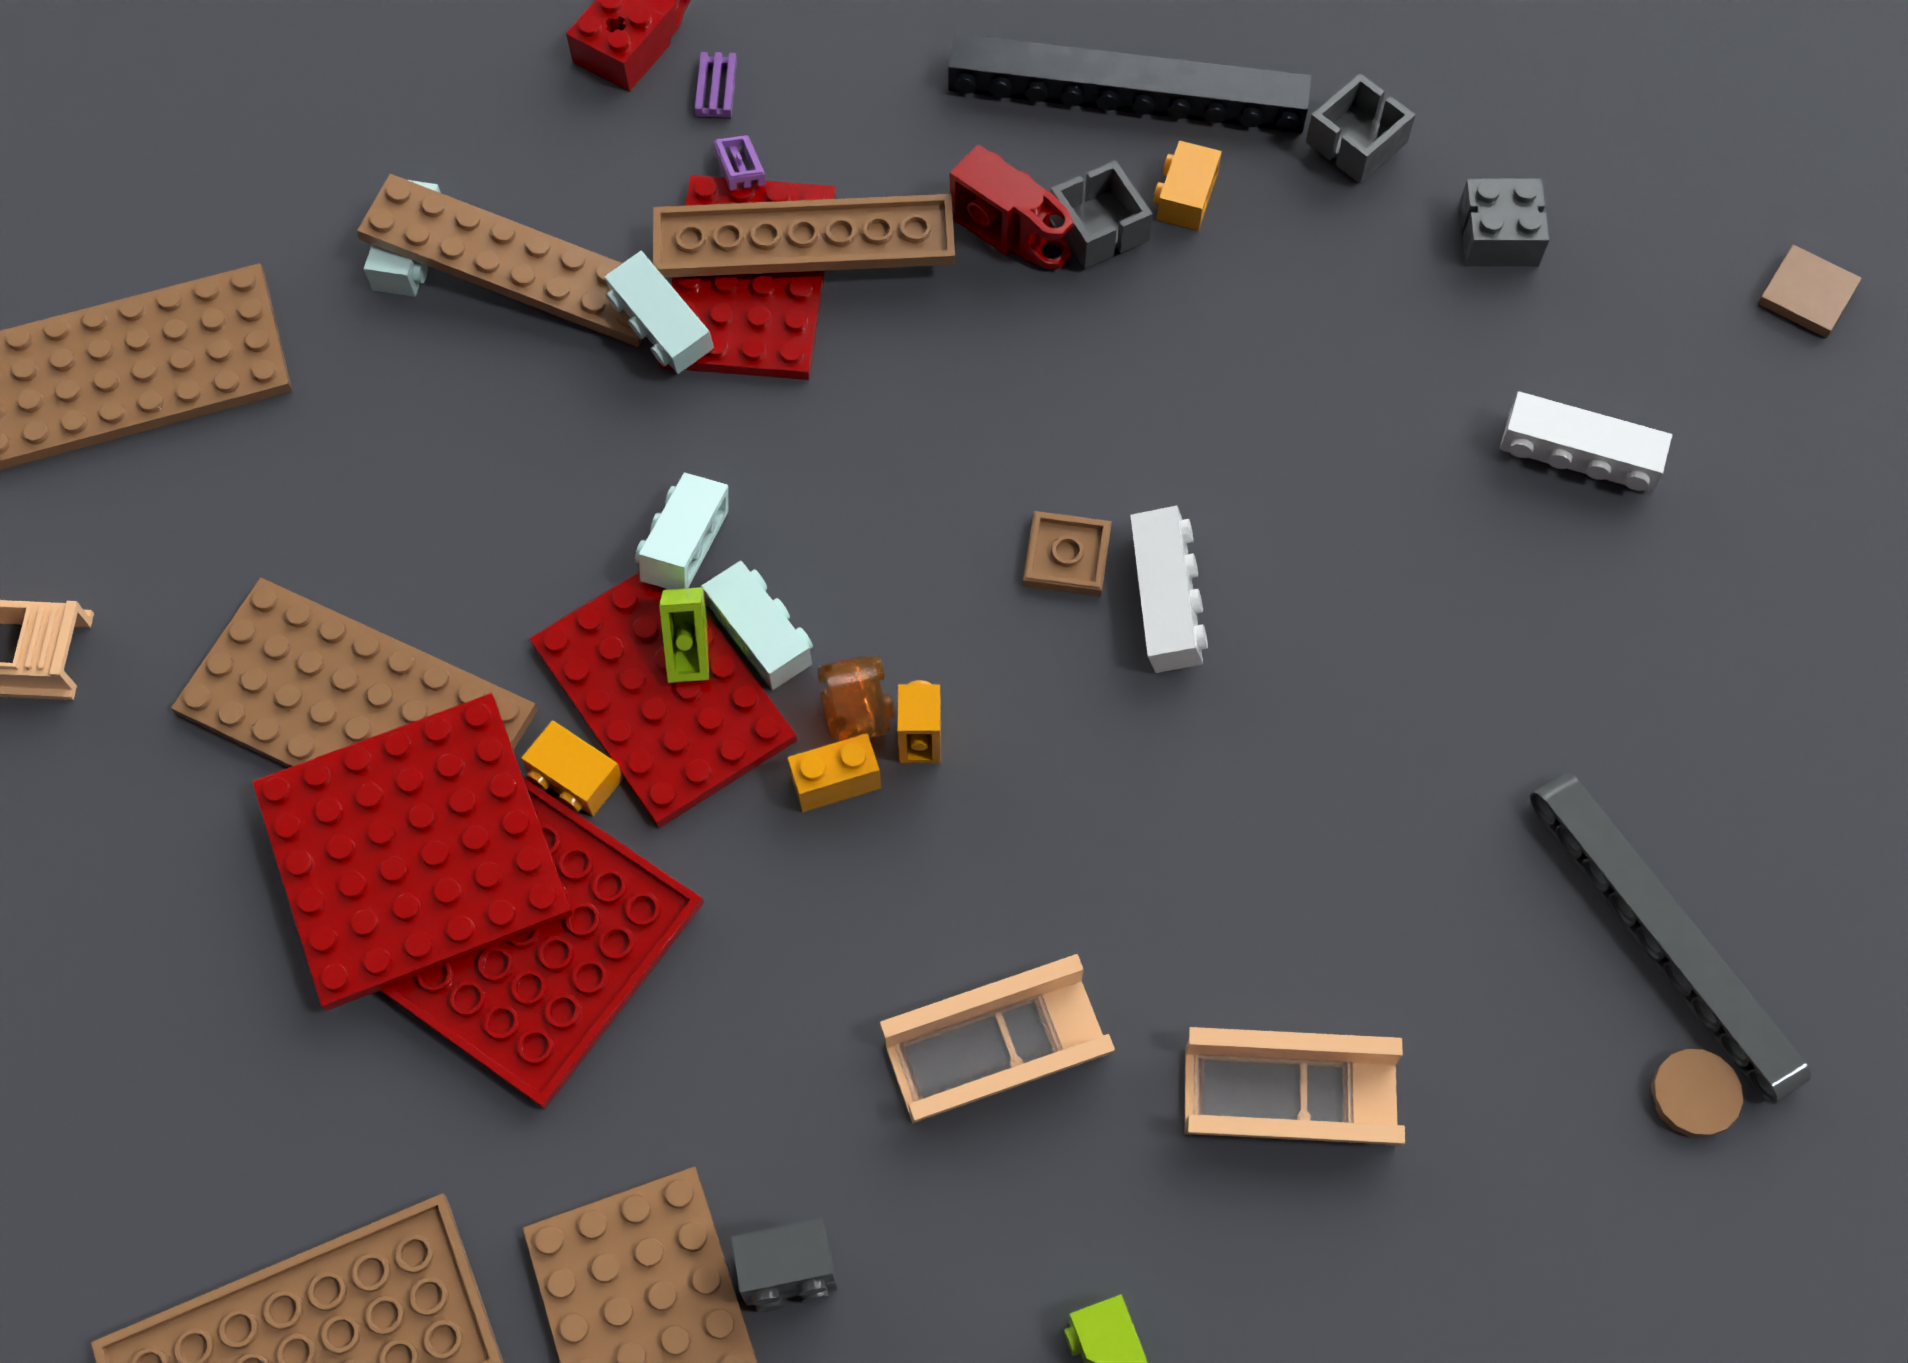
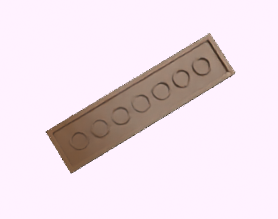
M389 174L357 230L359 240L636 347H639L642 341L629 325L628 320L631 319L624 309L621 312L616 311L606 297L609 288L604 276L623 264L621 262L393 174Z
M951 194L653 207V265L664 278L955 265Z

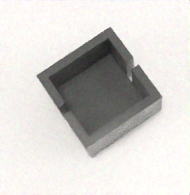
M1361 73L1312 113L1306 143L1329 161L1336 157V166L1359 184L1408 143L1415 119L1413 112L1390 96L1385 101L1381 120L1378 123L1377 120L1385 91Z
M1116 160L1087 172L1086 202L1082 203L1084 180L1081 176L1051 188L1050 193L1070 212L1073 227L1065 233L1064 238L1084 269L1114 257V249L1116 248L1120 253H1123L1149 241L1153 214ZM1050 215L1057 228L1065 223L1060 216Z
M1467 179L1458 205L1461 233H1464L1462 244L1465 267L1539 266L1549 243L1546 212H1543L1545 202L1542 179Z
M823 1218L731 1237L739 1290L748 1308L756 1307L757 1312H769L783 1308V1301L801 1297L802 1303H813L829 1298V1291L838 1290L829 1238Z

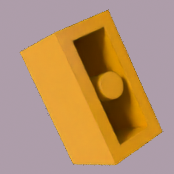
M1179 141L1175 154L1168 153L1163 169V175L1167 176L1165 183L1158 182L1155 189L1153 204L1158 205L1156 220L1199 231L1218 176L1222 151Z
M923 680L912 681L908 684H898L897 731L900 763H941L940 684H931Z
M553 720L521 757L528 771L526 777L530 782L544 791L548 787L560 794L558 798L564 805L576 813L582 809L592 817L623 780L617 762Z
M868 733L787 757L791 778L802 813L882 789L880 769Z

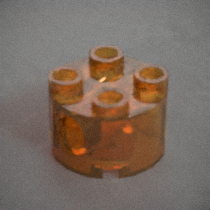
M865 655L822 664L818 667V682H827V689L820 693L829 733L831 738H835L834 743L868 733L869 738L885 735L886 731H890L889 719L894 718V707L890 694L883 695L880 680H884V671L879 656L870 657Z

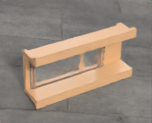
M1078 954L880 1022L884 1044L912 1124L1115 1052L1110 1035L1102 1034L1082 983L1084 969Z
M1189 1027V1039L1185 1048L1184 1135L1196 1134L1385 1144L1392 1146L1404 1145L1405 1126L1397 1125L1396 1064L1403 1055L1402 1038Z

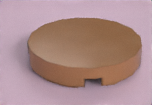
M1684 1049L1671 1054L1655 1070L1650 1085L1651 1096L1653 1095L1656 1104L1655 1109L1659 1117L1672 1130L1691 1138L1709 1137L1722 1133L1738 1118L1743 1104L1742 1085L1734 1069L1720 1056L1704 1049Z

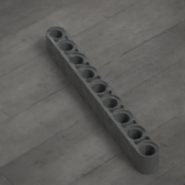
M1564 772L1531 793L1530 802L1539 818L1759 1096L1768 1103L1776 1104L1808 1082L1811 1078V1073L1804 1059L1582 783L1570 772Z

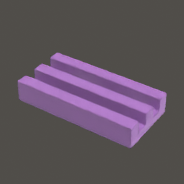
M701 52L695 100L696 117L732 118L737 69L736 53H729V57H723L722 52H715L714 57H709L708 52ZM713 67L709 108H704L708 69ZM726 67L727 78L724 107L717 108L721 68Z
M744 135L713 140L714 153L729 190L737 189V183L742 182L744 188H749L753 180L757 181L758 186L766 185L765 172L749 136ZM742 145L751 170H746L736 146ZM726 147H728V151L730 153V156L733 160L737 172H734L733 167L725 151Z

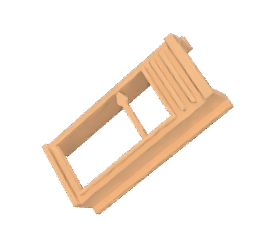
M0 600V624L22 625L13 663L0 662V697L74 700L77 685L67 675L64 668L74 627L91 628L94 616L92 610H83L77 601L51 603Z

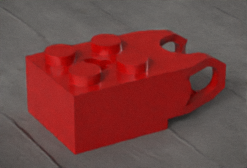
M595 0L566 32L572 62L630 92L670 46V38L680 28L684 12L691 0Z
M979 144L949 172L952 213L955 222L1007 256L1012 251L1025 261L1044 268L1060 269L1071 258L1070 248L1064 238L1065 233L1073 227V220L1069 210L1052 193L1033 181L1026 172L1016 170L1004 162L997 153L989 152ZM1050 215L1060 216L1065 223L1059 228H1054ZM1048 243L1059 247L1062 250V255L1055 259H1049L1042 254L1041 249Z

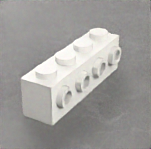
M1518 391L1509 412L1499 449L1510 452L1519 458H1531L1549 463L1555 468H1567L1581 472L1594 479H1606L1620 483L1632 490L1653 492L1664 471L1672 434Z
M1177 505L1132 514L1130 516L1147 654L1155 673L1202 665L1201 649L1208 648L1204 625H1198L1197 613L1203 612V605L1199 589H1193L1192 578L1198 577V569L1194 553L1188 554L1187 543L1193 542L1190 520L1182 519Z

